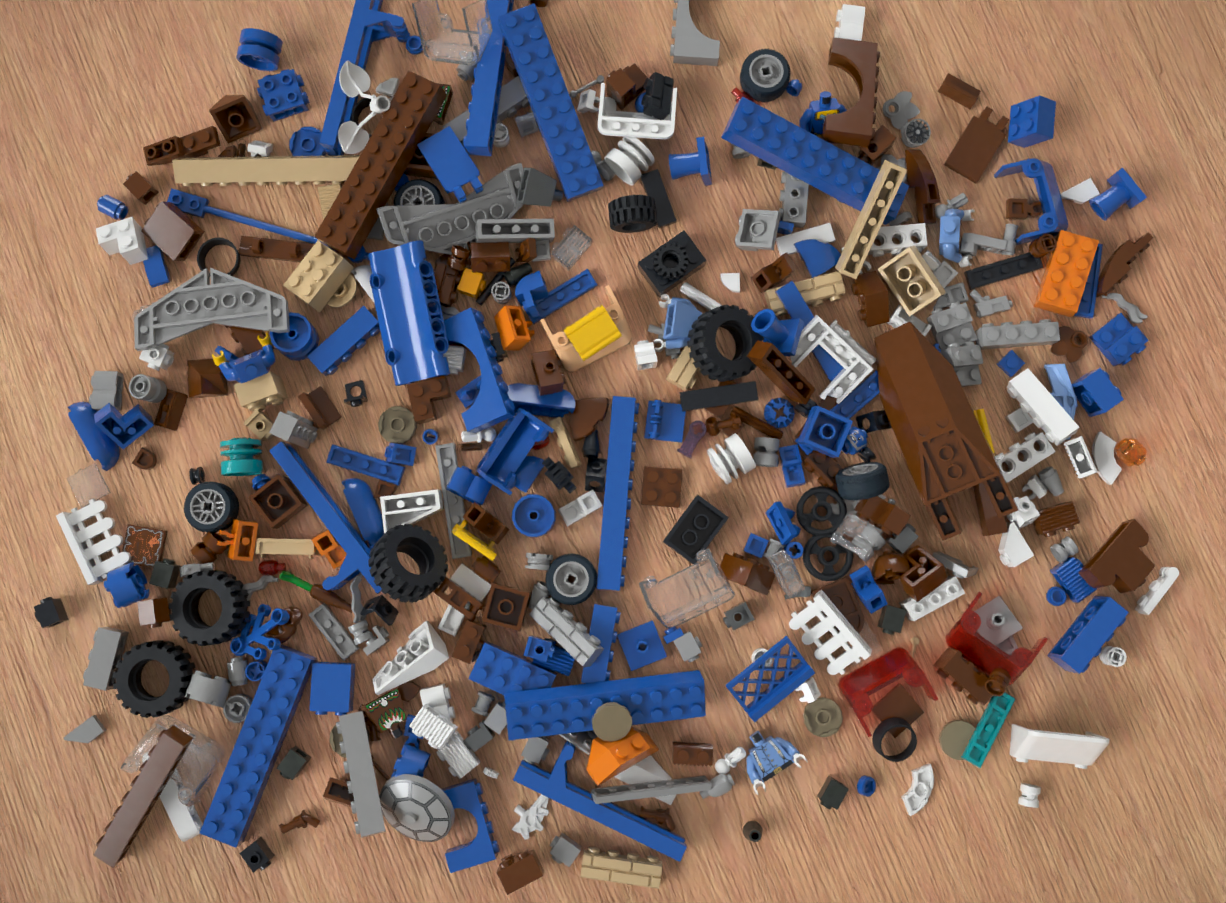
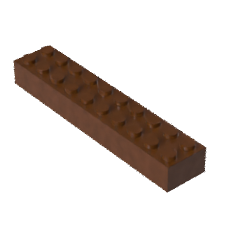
M408 70L390 102V108L383 114L316 232L315 238L330 248L355 260L379 217L377 208L386 205L418 148L417 144L421 143L447 97V94L439 84Z

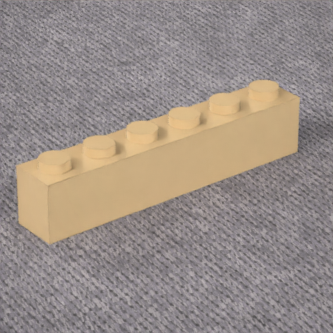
M884 160L835 266L839 273L857 279L907 169Z

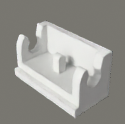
M898 305L889 318V322H887L894 328L911 322L924 336L927 335L932 325L924 323L914 315L908 316L901 305Z

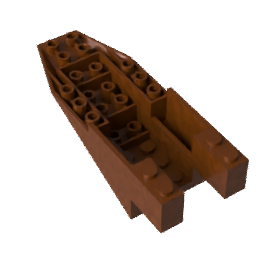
M907 322L875 337L880 399L924 506H927L942 541L959 535L963 531L948 500V496L982 482L999 518L1018 511L1019 508L958 376L949 361L911 322Z

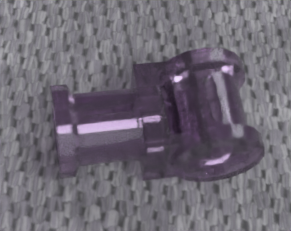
M694 421L690 424L689 432L682 446L677 449V452L687 458L692 459L694 449L706 434V426L702 421ZM701 426L703 432H698L697 435L694 434L693 427Z

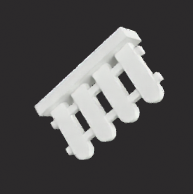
M91 499L89 500L90 504L80 510L73 508L71 509L72 513L62 512L56 515V518L87 584L96 585L107 578L109 571L131 561V554L129 552H119L118 546L122 545L123 537L111 534L110 529L115 526V520L110 517L104 518L102 512L107 509V503L103 500L96 501ZM96 516L98 522L86 527L84 521ZM104 533L106 539L94 544L92 538ZM112 550L114 556L102 562L100 556Z
M822 590L815 594L813 602L811 599L806 602L808 605L799 613L794 611L791 614L793 618L789 622L790 628L797 630L801 627L805 631L802 636V642L806 645L814 642L818 648H816L814 656L818 660H823L827 657L830 661L827 666L829 674L836 675L840 673L842 675L845 673L844 668L854 661L856 663L861 661L860 656L864 660L871 656L872 649ZM817 616L821 621L812 628H809L806 623ZM830 631L833 636L822 643L818 638ZM842 646L846 651L835 659L831 653Z

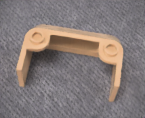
M609 285L605 287V290L612 305L608 306L606 311L622 334V337L584 362L563 331L552 335L544 318L540 320L564 369L568 372H576L627 346L631 342L632 333Z

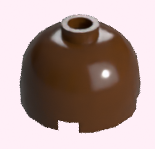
M893 550L885 551L883 555L874 561L872 567L874 581L882 585L894 584L893 580L900 579L901 575L911 569V565L904 555L894 553Z

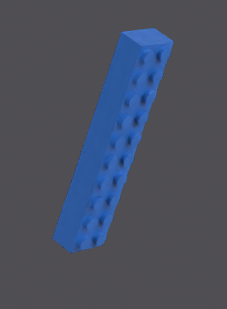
M535 3L498 16L499 26L566 201L569 202L601 190L604 186Z
M742 97L735 105L721 136L722 139L860 212L880 171L745 97ZM901 183L883 224L887 225L896 219L909 185Z
M283 644L280 645L278 650H273L200 834L235 848L244 842L312 672V663L316 662V657Z
M700 670L504 693L509 741L593 730L592 717L596 713L597 708L610 702H616L627 707L632 717V725L706 716L705 686Z

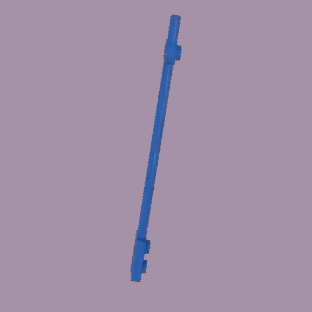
M172 188L167 202H172L183 213L204 218L205 213L307 243L315 244L319 241L314 236L208 206V199ZM362 246L355 260L350 257L348 258L354 263H360L364 260H369V253Z

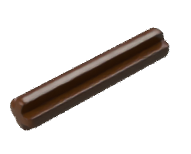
M737 406L730 413V415H740L743 423L771 438L780 440L783 436V431Z

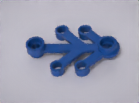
M261 604L258 607L257 616L250 614L249 618H245L244 621L247 624L242 629L240 637L232 640L230 644L231 652L236 656H243L247 653L252 655L254 659L264 660L267 656L266 649L254 648L249 645L255 641L267 646L269 650H278L281 645L280 640L267 638L263 635L277 625L286 624L290 618L289 613L284 609L276 608L271 614V620L262 625L264 617L270 615L271 607ZM253 626L252 632H251V634L248 636L249 631H250V627Z

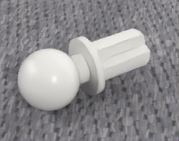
M489 427L478 433L462 431L461 438L463 442L477 441L481 443L482 439L491 442L496 438V430L493 427Z
M737 747L730 754L726 753L724 755L725 759H719L716 762V771L719 774H727L731 767L735 768L737 763L746 756L744 748Z

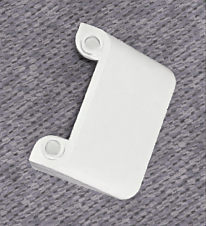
M601 83L598 114L599 132L608 136L664 140L671 138L674 134L677 88H673L670 113L664 120L654 118V116L651 117L643 113L616 111L615 100L605 97V83Z
M1012 724L1010 755L1016 757L1018 762L1028 763L1030 759L1075 764L1076 768L1087 769L1088 766L1093 765L1108 746L1110 739L1087 731L1085 735L1032 730Z

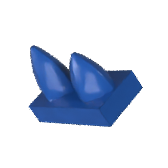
M481 375L455 392L466 409L472 406L478 397L481 387Z
M781 501L775 502L765 512L782 545L788 544L799 535L801 528L792 524L790 520L794 517L795 511L785 508Z

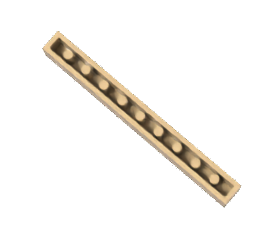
M360 155L177 158L172 161L175 183H182L183 186H194V183H201V186H212L213 183H220V186L232 185L231 182H238L240 186L250 185V182H257V185H269V182H276V185H286L288 182L294 181L295 185L306 184V181H313V184H325V181H332V184H343Z

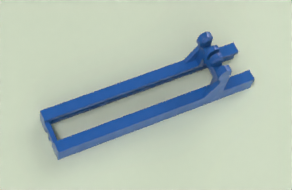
M383 0L355 1L319 142L329 156L344 155L338 139V130L344 122L352 121V111L359 97L358 94L356 97L351 98L341 89L339 76L343 64L349 60L365 70L372 42L389 37H396L399 42H406L410 37L403 17L380 12Z
M282 441L269 452L347 553L338 575L327 577L322 584L323 589L327 591L338 590L362 573L377 594L382 592V588L379 585L376 586L374 583L375 578L371 577L369 571L371 567L368 565V560L370 559L369 554L371 550L295 448L291 444Z
M566 740L551 772L530 764L524 759L522 760L513 781L670 858L681 861L687 848L686 844H684V837L612 802L595 804L591 797V792L567 781L566 761L572 759L576 748L569 741Z

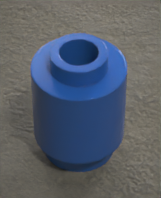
M109 195L100 197L97 202L100 212L116 220H123L128 213V207L125 206V203Z

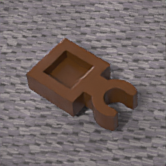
M1008 199L1006 201V219L1025 220L1028 218V215L1036 218L1041 215V212H1035L1033 207H1039L1041 203L1036 201L1028 204V199Z
M535 238L526 239L520 243V248L515 249V252H519L516 262H530L537 257Z

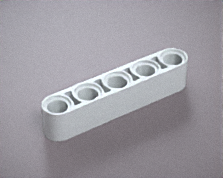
M148 753L143 755V762L149 759ZM175 769L162 791L160 799L181 841L185 842L199 835L203 824L177 769Z

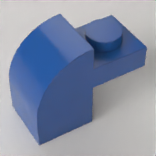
M540 271L522 278L515 289L517 300L524 307L525 312H530L532 318L540 316L535 301L549 296Z
M866 565L850 574L851 585L871 614L888 604L883 591L875 583L871 571Z

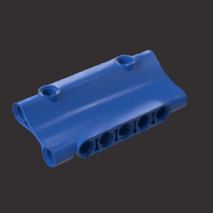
M412 241L394 248L369 253L368 256L372 270L370 286L381 331L385 359L388 365L392 367L395 386L449 375L447 357H443V354L448 351L449 344L433 267L430 262L425 260L426 253L423 241Z

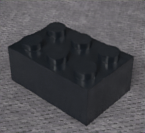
M685 230L666 242L669 244L674 242L677 246L680 244L682 249L685 248L686 254L689 257L687 270L678 279H663V276L657 274L658 272L655 271L653 265L656 250L638 262V270L659 298L706 264L707 260ZM672 254L667 255L663 260L664 265L668 268H674L678 265V258Z
M697 494L662 542L692 565H695L729 517Z

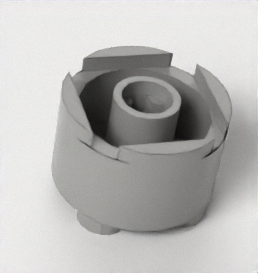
M196 670L195 674H192L184 697L223 708L231 684L225 678L215 676L214 679H211L212 675Z

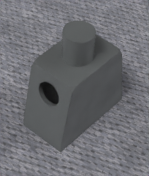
M524 168L516 203L551 206L552 200L558 202L562 200L563 191L555 189L557 183L555 179L534 168Z

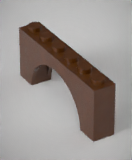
M833 37L829 49L828 65L844 70L853 78L858 87L859 101L845 112L826 115L823 125V140L830 143L868 147L870 140L874 139L875 128H872V126L875 124L876 112H873L877 104V97H874V94L878 89V82L875 81V78L878 77L879 66H876V63L879 62L880 51H877L878 43Z

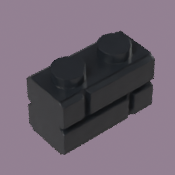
M657 72L646 78L643 86L646 89V93L641 102V105L644 106L643 114L651 117L654 116V118L659 120L666 118L671 109L673 78L663 76Z

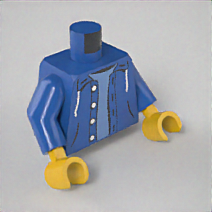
M267 332L266 337L261 339L260 335L257 336L263 347L261 350L231 362H226L223 351H220L221 356L218 357L212 354L215 365L219 366L228 381L245 383L269 372L276 359L271 346V338Z

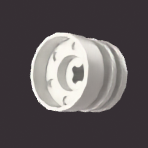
M623 137V141L618 142L620 150L613 148L604 157V160L622 181L632 186L642 176L640 170L647 171L649 166H652L655 162V159L649 149L636 137Z
M736 433L724 440L725 450L719 444L715 445L717 453L712 448L707 450L713 469L727 485L732 482L729 473L736 480L739 478L736 469L739 468L741 472L746 474L756 468L749 450Z

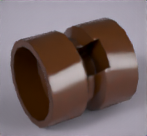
M207 532L202 537L203 542H197L190 551L202 564L214 563L217 559V554L221 555L229 545H217L218 541L223 542L225 540L217 533Z

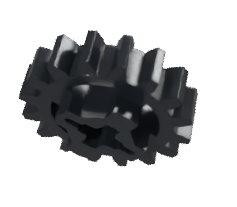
M548 457L542 462L548 469L545 475L559 490L564 487L571 493L577 488L571 482L574 478L573 475L559 460L554 463Z

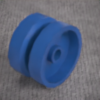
M245 28L241 30L239 40L241 46H238L236 59L243 65L261 71L277 70L280 60L278 54L281 53L282 40L276 35L260 29Z
M290 312V332H270V338L276 349L290 360L300 361L307 359V356L318 347L319 335L306 317L299 313Z
M529 494L522 497L515 504L512 511V521L515 528L521 534L529 537H541L553 528L556 521V512L553 505L545 497L538 494ZM537 513V518L531 519L530 514Z

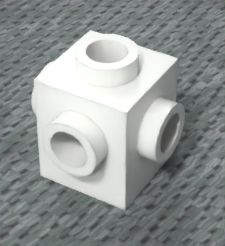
M161 344L149 350H143L139 359L149 363L147 367L159 371L160 368L167 370L173 363L174 353L168 350L169 346Z
M1027 496L1020 499L1015 497L1014 500L1019 509L1006 515L1009 521L1015 523L1018 530L1033 523L1040 515L1034 503Z

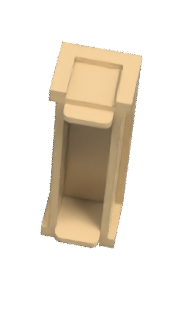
M256 538L255 554H260L261 558H265L266 554L309 555V559H313L314 555L319 553L311 539Z

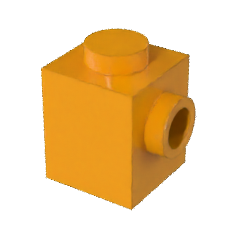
M472 267L471 269L465 268L457 288L459 293L478 299L480 291L483 292L486 286L485 277L481 272L472 273Z

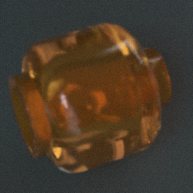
M1125 438L1116 446V456L1127 466H1139L1146 459V448L1135 438Z

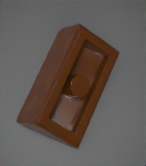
M167 389L166 395L160 403L154 425L177 431L188 395Z

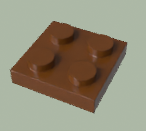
M644 466L641 505L679 508L682 469Z

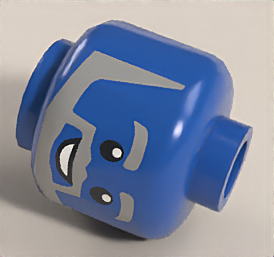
M855 426L851 427L842 451L845 454L854 455L863 450L868 443L866 431Z

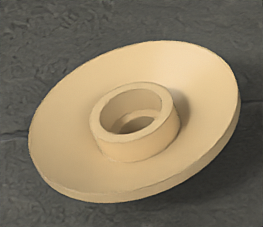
M351 274L347 276L327 304L329 306L342 307L354 298L357 283Z

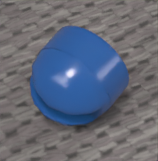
M793 79L788 83L786 91L792 96H798L802 90V83H799L798 79Z
M428 429L423 433L422 438L426 444L431 445L438 441L439 434L434 429ZM427 433L435 435L436 438L427 436Z

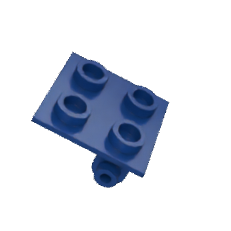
M661 400L648 401L644 438L682 443L686 411L682 412L681 404L665 403Z

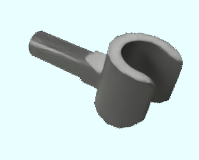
M801 586L800 592L784 595L785 600L795 597H809L811 595V587Z

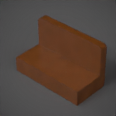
M948 73L937 92L971 109L981 91Z
M321 386L309 394L303 392L298 396L318 428L322 430L342 417Z

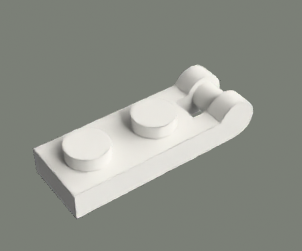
M1162 567L1159 570V578L1149 585V591L1137 601L1138 605L1135 608L1137 612L1149 615L1179 576L1177 568Z

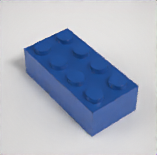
M1094 596L1047 656L1065 671L1077 674L1085 672L1090 665L1091 659L1098 656L1102 651L1101 647L1103 644L1112 639L1115 629L1126 621V615L1129 612L1111 597Z
M487 641L484 643L468 679L504 695V693L551 688L557 673L533 664L532 661Z

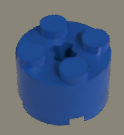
M133 562L109 571L107 580L104 581V587L107 592H111L117 608L127 607L149 597V589L146 590L144 585L148 583L146 576L138 565L133 566Z
M404 744L400 754L402 756L397 758L393 768L395 770L391 778L402 774L423 777L431 754Z

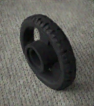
M822 486L814 487L806 491L799 499L796 509L797 519L802 528L812 535H831V533H836L845 523L847 506L844 499L834 489ZM815 495L817 503L812 507L811 513H803L805 502L809 497ZM829 495L837 501L840 514L832 513V506L826 502ZM824 507L827 511L826 516H819L817 508ZM814 520L818 522L828 520L831 522L832 527L819 530L813 528L811 523Z
M831 533V535L828 534L827 536L813 535L805 544L803 550L804 565L808 572L819 580H838L848 573L853 564L852 547L849 545V541L839 533ZM822 538H833L838 540V543L835 547L826 546L821 548L817 541ZM827 550L833 556L829 562L824 559V553ZM840 553H846L845 564L836 573L833 565L838 562ZM811 554H816L819 563L824 565L822 573L813 567L810 560Z

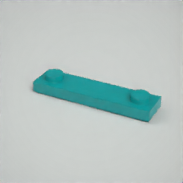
M1006 692L1002 696H992L961 758L981 768L1016 698Z

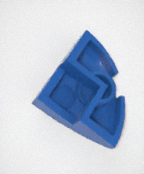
M807 239L794 243L801 260L804 261L812 278L835 266L841 256L840 252L831 244H825L816 239Z
M526 456L515 472L517 482L514 486L527 493L544 468L542 464L544 460L534 456Z

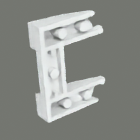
M816 315L802 330L795 356H790L792 365L796 368L818 344L822 346L844 368L819 396L822 399H826L827 395L837 398L836 403L839 404L873 368Z

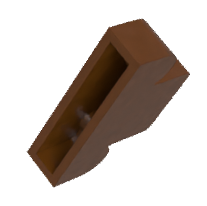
M1135 519L1122 522L1079 571V575L1092 588L1113 585L1121 594L1135 591L1146 582L1145 578L1155 567L1152 561L1139 549L1148 544V533Z

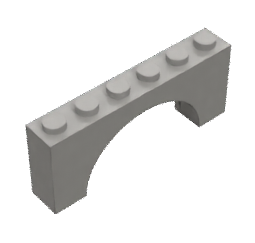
M674 0V3H677V9L673 8V20H676V27L672 26L671 38H675V43L671 44L670 56H673V63L717 66L720 41L703 35L696 28L689 12L690 0Z

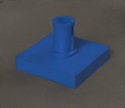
M653 620L617 634L631 671L667 657Z

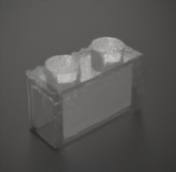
M576 225L572 228L568 227L562 236L564 238L560 243L555 242L550 249L551 258L567 271H570L592 244V239Z
M781 550L768 558L781 588L788 597H793L805 590L806 587L801 580L802 578L797 571L795 563L785 550Z

